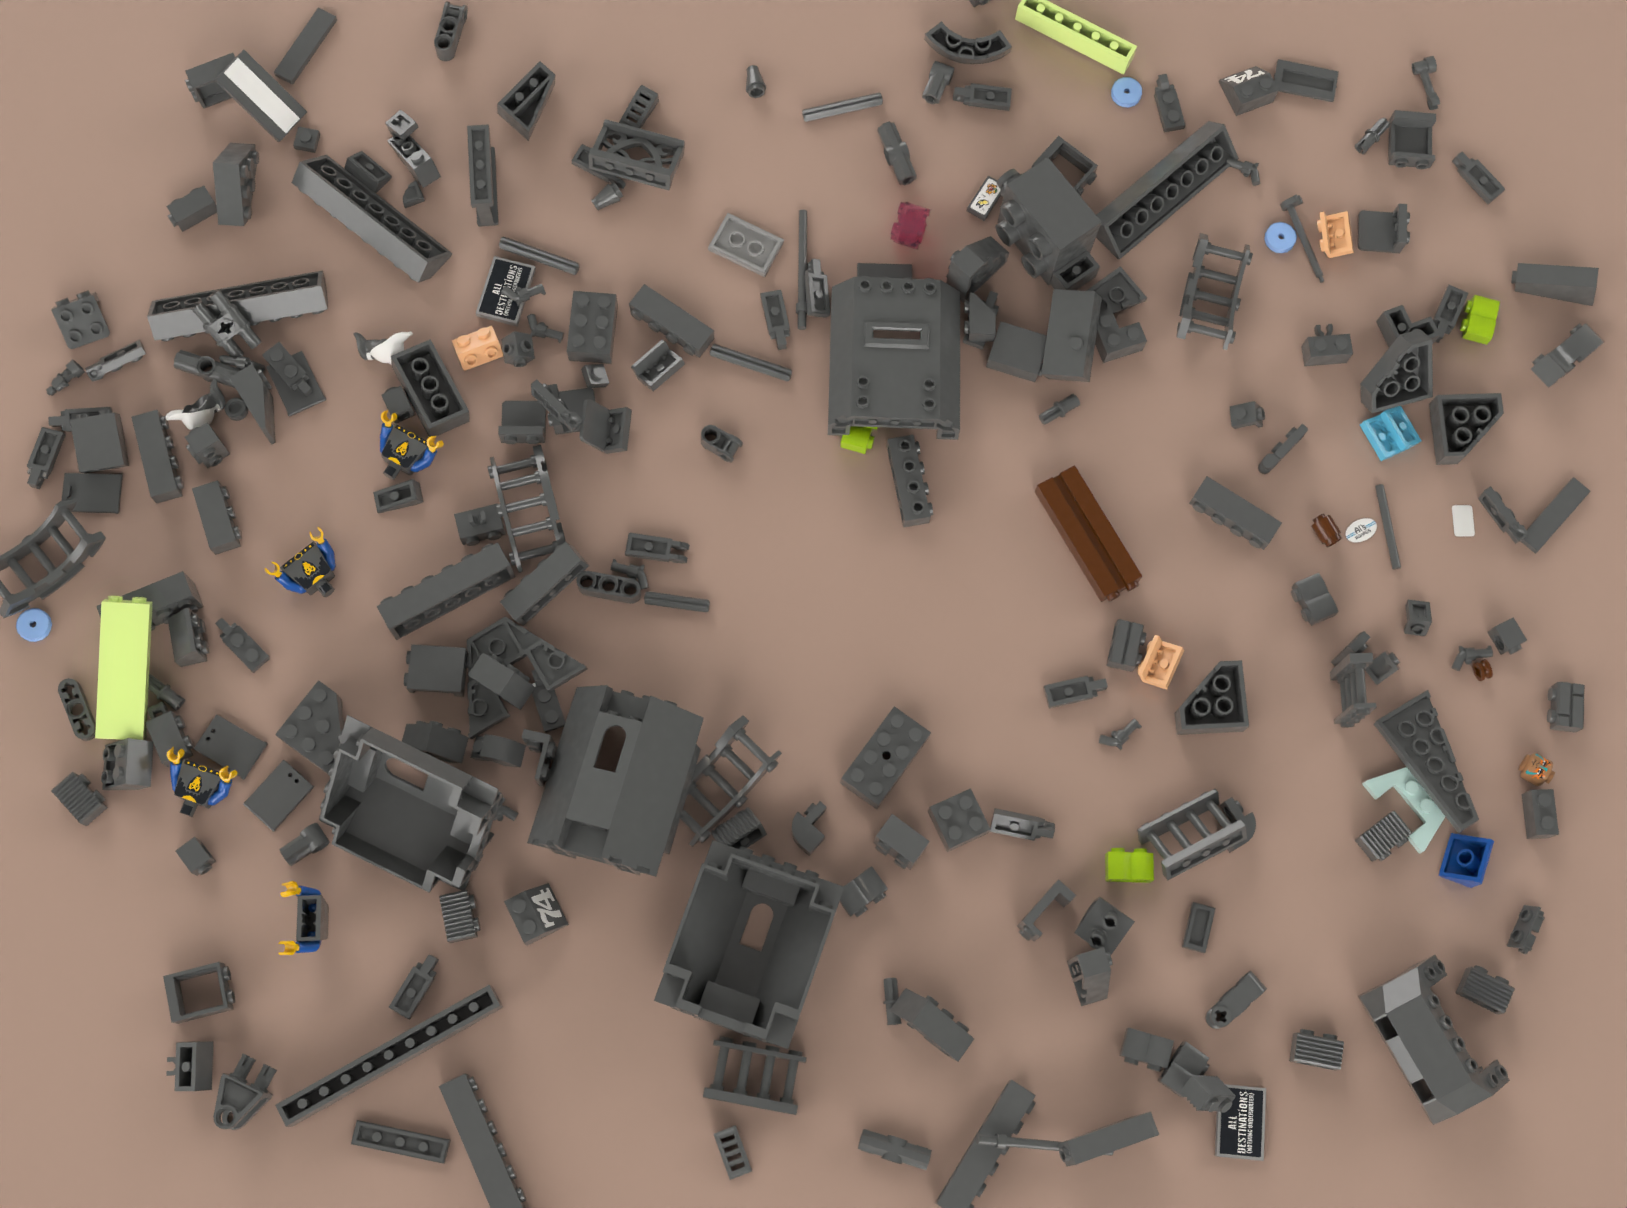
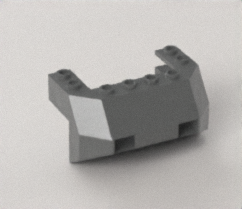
M1436 955L1412 965L1397 977L1358 995L1433 1125L1458 1115L1493 1096L1510 1081L1506 1069L1500 1065L1498 1060H1494L1485 1069L1482 1066L1478 1067L1476 1061L1467 1052L1463 1039L1454 1030L1452 1020L1444 1013L1440 1006L1439 998L1430 989L1447 976L1444 964L1438 960Z

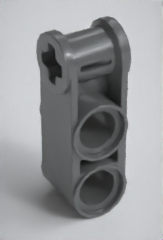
M448 1L444 4L443 14L434 39L437 57L442 61H450L455 56L463 26L467 20V5H452Z
M1249 971L1206 1013L1207 1024L1214 1029L1229 1025L1230 1022L1250 1006L1251 1002L1261 996L1267 988L1252 971ZM1218 1013L1222 1015L1219 1022L1215 1020Z

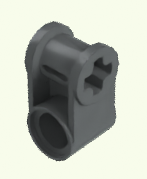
M707 425L701 431L702 446L721 459L732 463L734 454L739 447H742L743 442L736 436L728 434L714 425ZM708 434H713L714 436H716V439L713 441H709L705 438V436Z

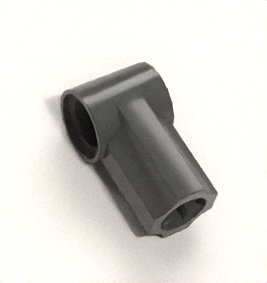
M938 61L933 63L929 74V81L922 96L927 103L939 104L946 85H949L955 70L954 67Z
M313 823L300 832V836L279 850L287 863L293 866L309 854H314L324 849L330 841L319 824Z

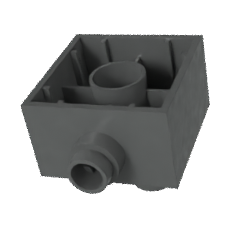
M1049 157L1023 174H1019L1015 169H1010L998 179L997 185L1001 190L1000 194L1003 197V202L1000 206L998 224L995 226L996 232L1005 245L1011 246L1015 244L1024 255L1021 257L1022 264L1031 277L1037 278L1041 276L1049 286L1054 272L1085 251L1091 253L1101 221Z

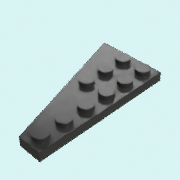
M1429 690L1378 719L1374 726L1456 831L1460 833L1475 824L1479 817L1470 795L1465 790L1462 782L1464 779L1461 772H1458L1455 756L1445 731L1439 724L1437 719L1438 713L1436 708L1432 706L1430 701L1431 695Z

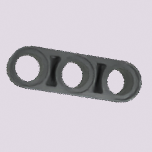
M583 571L576 578L579 591L586 596L629 604L636 603L641 598L640 585L631 578L592 571ZM586 579L593 581L589 587H583L581 584ZM608 583L615 585L611 591H605L603 588ZM629 587L637 590L633 595H627L625 591Z

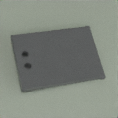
M857 263V277L881 278L888 276L891 278H912V264Z
M302 351L291 356L309 377L306 383L311 387L313 393L308 397L299 388L296 391L290 389L270 365L266 367L289 417L326 400Z
M64 473L61 501L76 499L77 504L72 512L118 514L123 475Z
M216 714L194 747V750L223 767L229 766L228 770L230 771L236 770L238 772L237 775L244 780L267 746V742L261 741Z
M283 760L243 805L274 832L314 786L288 762Z

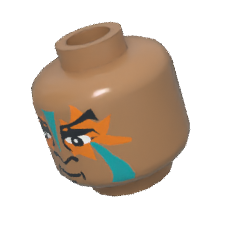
M1538 753L1527 754L1518 768L1521 771V778L1535 786H1541L1544 782L1549 784L1555 775V772L1552 771L1553 762Z

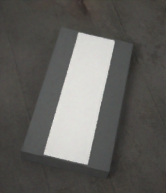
M242 50L214 80L277 142H280L307 113L245 50Z

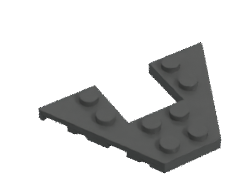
M507 617L501 618L467 639L468 674L482 653L489 657L492 654L496 655L504 661L502 665L506 667L508 664L513 665L528 656L546 690L551 692L588 669L584 664L576 661ZM469 677V682L467 683L469 699L468 737L474 739L476 736L510 717V714L497 694Z

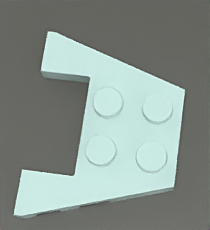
M1405 767L1362 783L1375 800L1391 787L1396 789L1423 822V825L1407 836L1408 841L1419 854L1425 851L1444 820L1445 815L1410 770Z

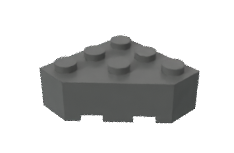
M229 143L213 162L218 225L245 226L248 220L251 219L252 197L256 187L257 164H259V152L256 151L255 144Z
M991 236L969 244L961 251H955L951 256L946 283L960 291V300L964 303L965 300L969 299V293H975L1007 262L1009 252Z
M1421 329L1400 334L1360 383L1361 403L1371 413L1433 397L1432 339Z
M1501 393L1436 395L1429 403L1436 465L1458 464L1504 414Z
M1242 660L1220 661L1174 713L1177 735L1244 732L1249 727Z
M318 680L275 734L279 739L327 774L334 764L333 754L340 743L338 736L345 725L342 713V699L337 693Z

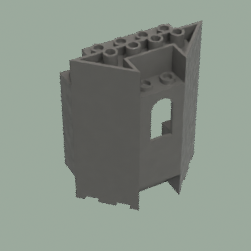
M608 685L577 687L527 843L547 848L556 854L576 859V856L613 865L621 871L636 875L643 873L656 877L663 853L670 854L701 751L696 743L704 718L677 707V704L674 702L663 701L646 695L639 698L635 697L634 693L626 690H621V693L614 692L613 688ZM620 726L625 730L626 739L616 771L611 772L595 768L605 732L610 727Z
M347 715L344 728L338 736L340 743L333 754L335 761L329 770L328 776H330V780L324 788L323 792L326 795L320 806L319 821L333 827L332 834H334L332 845L429 893L439 880L461 891L465 890L471 873L477 869L483 857L485 847L494 836L490 829L497 810L506 800L503 798L502 793L499 792L498 788ZM395 758L428 774L424 789L392 774L387 767V760Z
M712 840L664 966V974L654 1001L694 1016V1018L699 1020L702 1019L744 1034L746 1037H752L788 1049L844 886L818 878L819 874L810 870H806L805 873L796 870L797 866L791 863L784 862L783 865L776 863L775 858L765 854H762V857L753 855L754 851L746 847H740L739 850ZM758 904H766L773 911V919L762 950L758 951L740 944L751 910Z

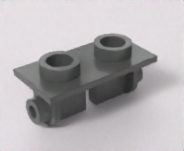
M1523 906L1514 930L1510 935L1508 947L1519 948L1518 951L1523 954H1527L1528 951L1532 950L1536 936L1531 934V931L1538 933L1545 919L1541 907Z

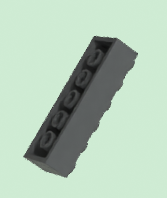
M490 543L485 545L477 554H469L463 557L458 564L444 567L441 573L423 578L420 584L404 588L401 594L383 599L377 608L395 639L398 640L515 578V575L499 543Z

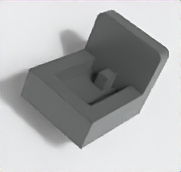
M1255 401L1230 406L1231 426L1234 429L1256 425L1258 428L1263 427L1265 412L1263 407L1259 406Z

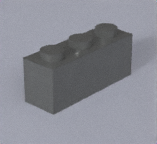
M217 480L192 488L210 550L217 555L241 547L239 539L242 538L239 527L234 525L233 519L236 518L233 507L228 505L227 499H230L227 487L222 486Z

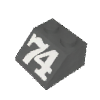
M1257 66L1219 80V84L1236 116L1273 103L1279 91L1271 74Z
M549 883L523 891L504 901L524 944L527 946L569 925Z

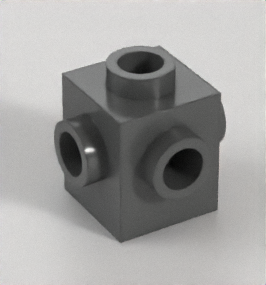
M514 331L501 339L504 362L506 364L524 367L528 362L535 359L531 334Z

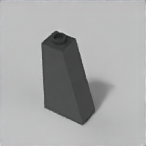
M1518 263L1517 271H1512L1511 283L1515 284V292L1593 306L1599 268Z
M1147 1112L1058 1143L1060 1147L1059 1155L1066 1164V1167L1158 1136L1159 1132L1152 1113Z

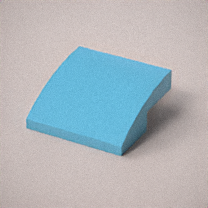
M1401 406L1387 409L1380 415L1367 419L1360 424L1380 461L1397 455L1422 441Z

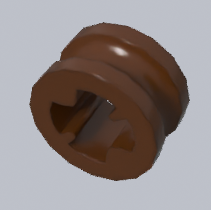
M1486 659L1481 660L1480 663H1473V672L1478 681L1485 680V677L1487 679L1492 678L1493 671Z

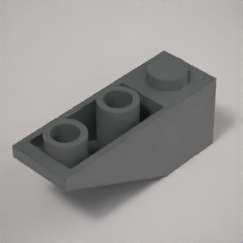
M396 134L387 140L400 160L423 188L441 177L432 158L410 135L404 141Z

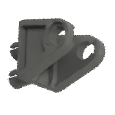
M1098 897L1090 905L1074 933L1088 942L1092 948L1099 949L1104 947L1105 952H1109L1112 955L1135 921L1103 898Z
M242 1053V1057L234 1072L230 1074L223 1073L221 1076L213 1116L216 1126L221 1129L232 1130L244 1127L272 1098L273 1094L269 1093L267 1088L277 1072L275 1068L263 1064L255 1082L249 1083L246 1078L256 1059ZM232 1112L233 1120L230 1123L228 1117L229 1114Z

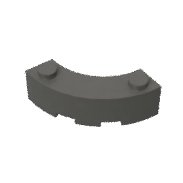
M942 21L925 33L924 38L937 53L949 60L963 64L989 63L1009 54L1012 49L1011 44L1000 30L986 37L968 39L951 31Z
M1579 323L1570 331L1572 335L1546 356L1543 354L1539 355L1532 362L1534 366L1531 370L1548 388L1576 367L1574 364L1576 360L1580 363L1604 343L1603 339L1587 323L1583 326Z

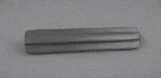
M649 591L645 593L644 603L648 605L708 612L710 607V601L707 599Z

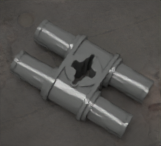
M220 289L213 292L209 297L221 311L220 315L214 316L202 301L192 307V311L202 321L203 329L207 330L217 342L216 345L222 346L231 357L244 355V352L232 339L236 334H240L251 349H254L261 343V339L251 329L250 321L245 319L237 309L238 306L234 303L231 304ZM223 323H232L230 328L228 326L222 328Z

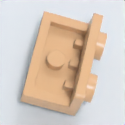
M1348 211L1326 216L1325 212H1320L1321 220H1317L1319 233L1322 232L1323 239H1320L1321 251L1325 252L1328 258L1354 253Z
M492 326L481 328L476 332L451 340L464 371L503 357L500 343Z
M1155 635L1153 640L1147 645V654L1144 661L1142 660L1138 666V675L1142 682L1167 690L1183 655V647L1164 642L1160 636Z

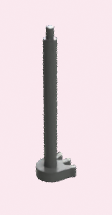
M1296 194L1283 201L1280 206L1282 211L1288 210L1316 278H1319L1320 283H1323V272L1295 210L1296 206L1303 204L1300 195L1297 196Z

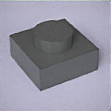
M298 127L293 144L296 150L316 153L320 138L319 130Z
M604 364L584 365L581 370L587 388L606 387L609 384Z

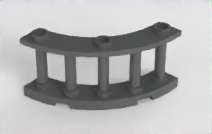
M1200 233L1192 259L1194 260L1192 267H1195L1194 272H1189L1182 299L1179 314L1182 318L1181 323L1178 322L1177 338L1185 339L1187 333L1195 332L1223 339V349L1227 350L1229 343L1233 344L1236 331H1233L1235 311H1238L1241 299L1238 298L1245 267L1250 265L1253 253L1250 252V245L1245 244L1243 252L1211 245V242H1208V235ZM1211 253L1239 260L1240 264L1237 275L1233 276L1205 269V266H1202L1204 255ZM1205 277L1233 284L1231 298L1199 291V288H1196L1198 278ZM1199 299L1227 306V317L1197 311L1192 307L1193 300ZM1192 319L1225 326V329L1223 331L1195 324Z
M541 445L533 446L534 455H531V458L497 466L495 458L490 457L491 466H487L490 479L494 478L500 501V504L496 505L499 518L504 517L513 551L509 553L512 566H517L518 573L523 572L521 561L551 554L558 545L566 541L561 522L556 523V520L560 518ZM532 466L533 468H538V471H534V474L504 482L500 481V474ZM536 482L537 484H542L544 493H540V496L510 504L505 503L504 490ZM538 505L547 506L550 517H547L546 520L512 529L508 513ZM549 529V531L554 530L556 541H553V544L518 553L514 537Z
M76 499L58 502L49 517L34 533L26 536L20 544L0 555V571L10 566L26 587L25 590L17 594H11L0 580V596L3 598L0 615L3 619L29 608V602L38 597L43 600L66 584L85 567L83 562L88 556L94 557L104 543L106 537L101 531L88 534L71 513L77 504ZM65 520L80 538V543L75 550L58 530ZM50 536L54 538L67 555V559L58 567L54 566L39 547ZM31 552L48 572L47 576L37 583L32 581L18 563L19 560Z
M744 715L727 728L716 742L715 750L710 755L706 754L696 765L687 795L690 794L714 818L702 828L683 809L680 819L696 834L689 843L692 847L699 841L704 843L711 836L712 833L710 831L735 807L740 808L748 800L746 795L767 772H772L779 764L776 761L782 754L779 750L769 757L745 734L746 730L744 728L749 723V720ZM735 740H739L763 763L756 774L732 751L731 745ZM721 756L723 758L726 757L749 780L739 793L715 770L714 764ZM703 775L709 776L732 799L721 811L696 788V782Z

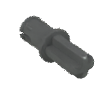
M1386 118L1379 119L1371 129L1365 131L1363 138L1355 144V149L1359 153L1365 154L1374 143L1380 140V136L1390 126V122Z
M1071 394L1060 402H1054L1053 407L1039 415V419L1042 424L1046 425L1059 416L1065 417V414L1070 410L1080 406V401L1076 395Z
M149 674L148 689L157 695L156 698L158 700L162 699L175 711L180 709L185 699L170 689L171 686L169 684L165 685Z
M897 978L884 979L885 1001H883V1004H886L887 1025L902 1024L901 1018L890 1012V1009L899 998Z

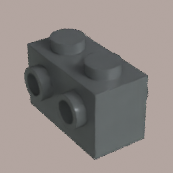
M208 423L192 429L189 435L185 436L189 443L186 446L188 451L198 464L203 462L207 468L217 466L222 462L223 458L230 455Z

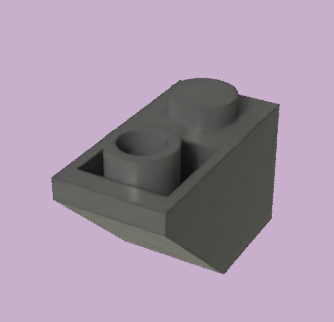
M969 293V299L964 302V313H968V321H964V334H968V341L994 342L996 313L975 293Z

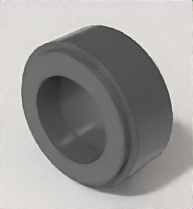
M232 398L225 405V413L231 420L240 421L247 416L248 407L242 399Z

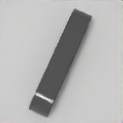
M64 679L58 686V693L74 734L83 741H90L95 738L96 723L82 687L73 679ZM68 685L75 687L72 689V693L76 699H72L71 695L65 692L68 690ZM76 704H82L83 712L77 716L73 715L72 708ZM81 720L84 721L86 726L91 727L88 729L87 735L81 732L84 730L82 723L79 722Z

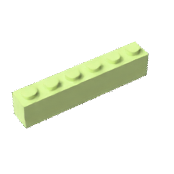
M1021 0L1018 5L1015 20L1123 75L1134 58L1137 49L1136 45L1047 0Z

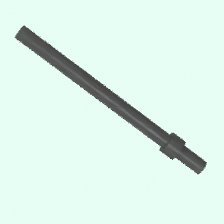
M807 210L799 211L798 303H796L799 330L806 329L807 303L804 276L807 270Z
M997 1133L995 1136L978 1134L976 1137L977 1144L993 1145L999 1149L1016 1147L1059 1151L1058 1143H1061L1060 1141L1007 1137L1006 1134ZM1114 1151L1104 1155L1112 1156Z

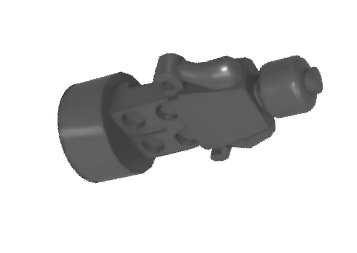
M72 359L66 365L67 368L61 374L58 373L57 377L53 379L52 386L46 389L47 394L53 396L57 391L59 392L64 387L69 386L70 380L73 377L79 378L85 370Z

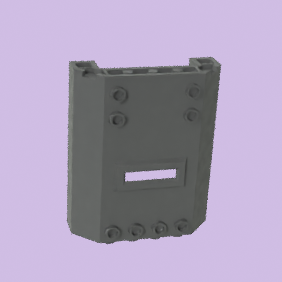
M869 276L853 277L832 287L828 435H849L850 426L937 429L936 439L958 440L960 433V291L942 280H935L933 278L913 279L910 277L891 278L888 276L881 278ZM873 330L920 332V339L873 338Z

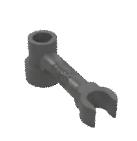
M1434 56L1425 57L1422 61L1412 63L1413 74H1420L1427 95L1429 110L1438 109L1440 104L1439 97L1434 91L1429 76L1430 73H1434L1437 70Z

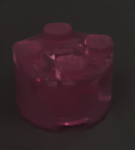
M901 202L897 212V220L899 221L893 224L891 240H894V243L918 250L927 227L926 219L927 216H930L931 209L909 202Z

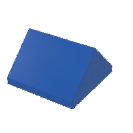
M1451 833L1439 876L1469 888L1481 885L1494 840Z

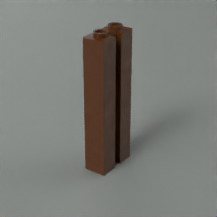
M1074 465L1061 472L1058 476L1051 477L1038 484L1035 489L1037 497L1099 600L1103 602L1108 599L1110 602L1119 597L1121 591L1125 589L1131 591L1138 587L1142 574L1076 466Z

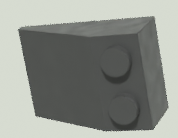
M251 364L230 376L229 379L269 442L274 444L276 443L273 396L269 391L272 389V386L262 370L256 371Z

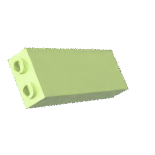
M108 596V599H104L101 602L95 738L144 740L146 737L147 726L145 722L147 721L153 602L147 601L145 597H132V600H123L122 596Z

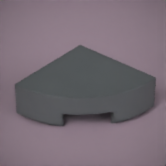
M417 180L409 184L403 195L405 208L425 201Z

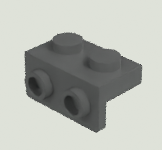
M661 340L637 360L631 368L637 379L654 392L684 366L685 363L680 356L669 349L666 341Z

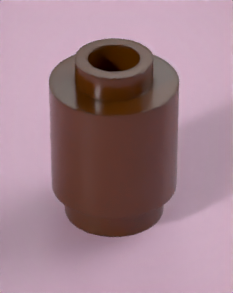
M1321 514L1313 519L1314 524L1311 527L1321 543H1325L1326 547H1330L1342 539L1341 531L1331 515L1325 516V514Z

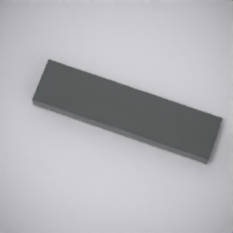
M318 7L275 69V76L293 85L337 22L336 16Z
M1573 477L1526 530L1529 535L1521 542L1536 554L1591 491Z
M357 1120L351 1144L445 1164L451 1140Z

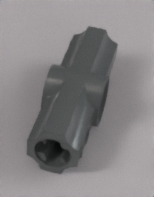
M894 122L883 123L878 127L877 132L884 146L886 161L889 166L892 165L899 184L908 185L917 178L910 161L908 146L905 141L902 142Z
M184 350L177 352L174 358L175 369L200 376L207 382L217 379L218 383L233 388L235 387L229 377L241 371V369L214 361L210 356L202 357ZM213 366L210 371L204 372L207 367Z
M863 1129L858 1149L861 1151L882 1156V1159L898 1164L904 1163L923 1170H927L932 1152L928 1148L910 1144L907 1140L892 1135L885 1136Z

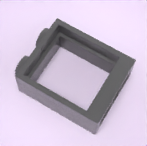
M234 53L185 70L188 77L185 80L186 85L195 102H200L203 109L232 98L214 80L235 58Z
M1058 136L1033 163L1032 167L1047 157L1053 161L1060 154L1085 173L1082 179L1074 186V189L1081 196L1085 185H1091L1096 179L1097 174L1095 173L1098 165Z
M216 962L163 976L171 1023L180 1024L234 1010L235 994L233 989H230L228 980H231V973L229 967L225 966L224 963ZM217 972L223 1004L186 1014L180 981Z

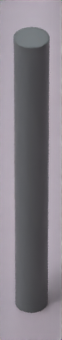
M1383 484L1376 485L1375 489L1392 569H1400L1401 563L1385 488Z

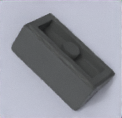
M363 151L348 157L346 160L345 170L375 193L392 178V175Z

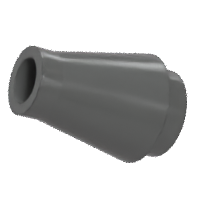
M749 66L746 69V92L752 98H759L765 94L766 85L758 66Z
M615 182L612 184L608 183L591 201L599 211L604 207L619 202L623 194Z

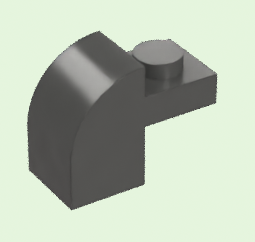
M494 735L476 736L470 758L481 761H493L508 767H521L526 745Z
M1232 797L1224 801L1220 806L1231 823L1242 820L1246 825L1247 839L1227 849L1229 853L1247 843L1253 837L1256 830V819L1253 812L1244 816L1243 807L1237 800L1234 801Z
M821 801L817 805L812 803L804 812L807 815L806 817L797 812L792 822L793 839L798 847L808 856L825 839V836L813 826L827 809Z

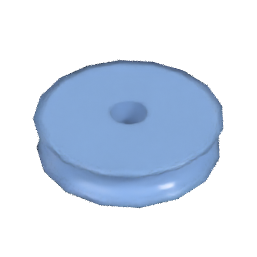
M1131 77L1119 78L1114 82L1111 89L1113 101L1121 107L1129 108L1135 106L1142 96L1140 83Z
M1277 222L1269 226L1264 240L1266 246L1273 252L1286 253L1295 245L1297 235L1291 225Z
M39 608L25 610L20 614L16 622L18 634L29 642L43 640L48 636L52 628L50 616Z

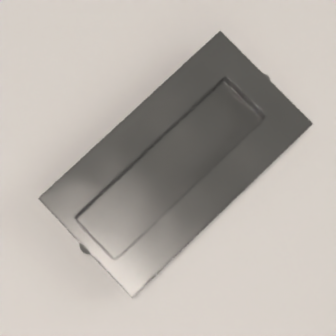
M1278 59L1274 82L1279 92L1333 102L1339 71Z

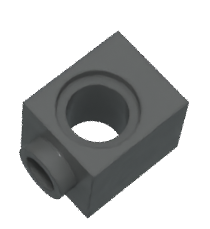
M402 386L391 387L384 394H381L390 415L392 413L397 414V419L394 423L397 424L415 416Z
M1514 617L1487 632L1500 655L1509 652L1511 655L1521 650V644L1527 641Z
M193 837L175 851L189 871L196 876L210 871L212 864L216 862L201 840Z

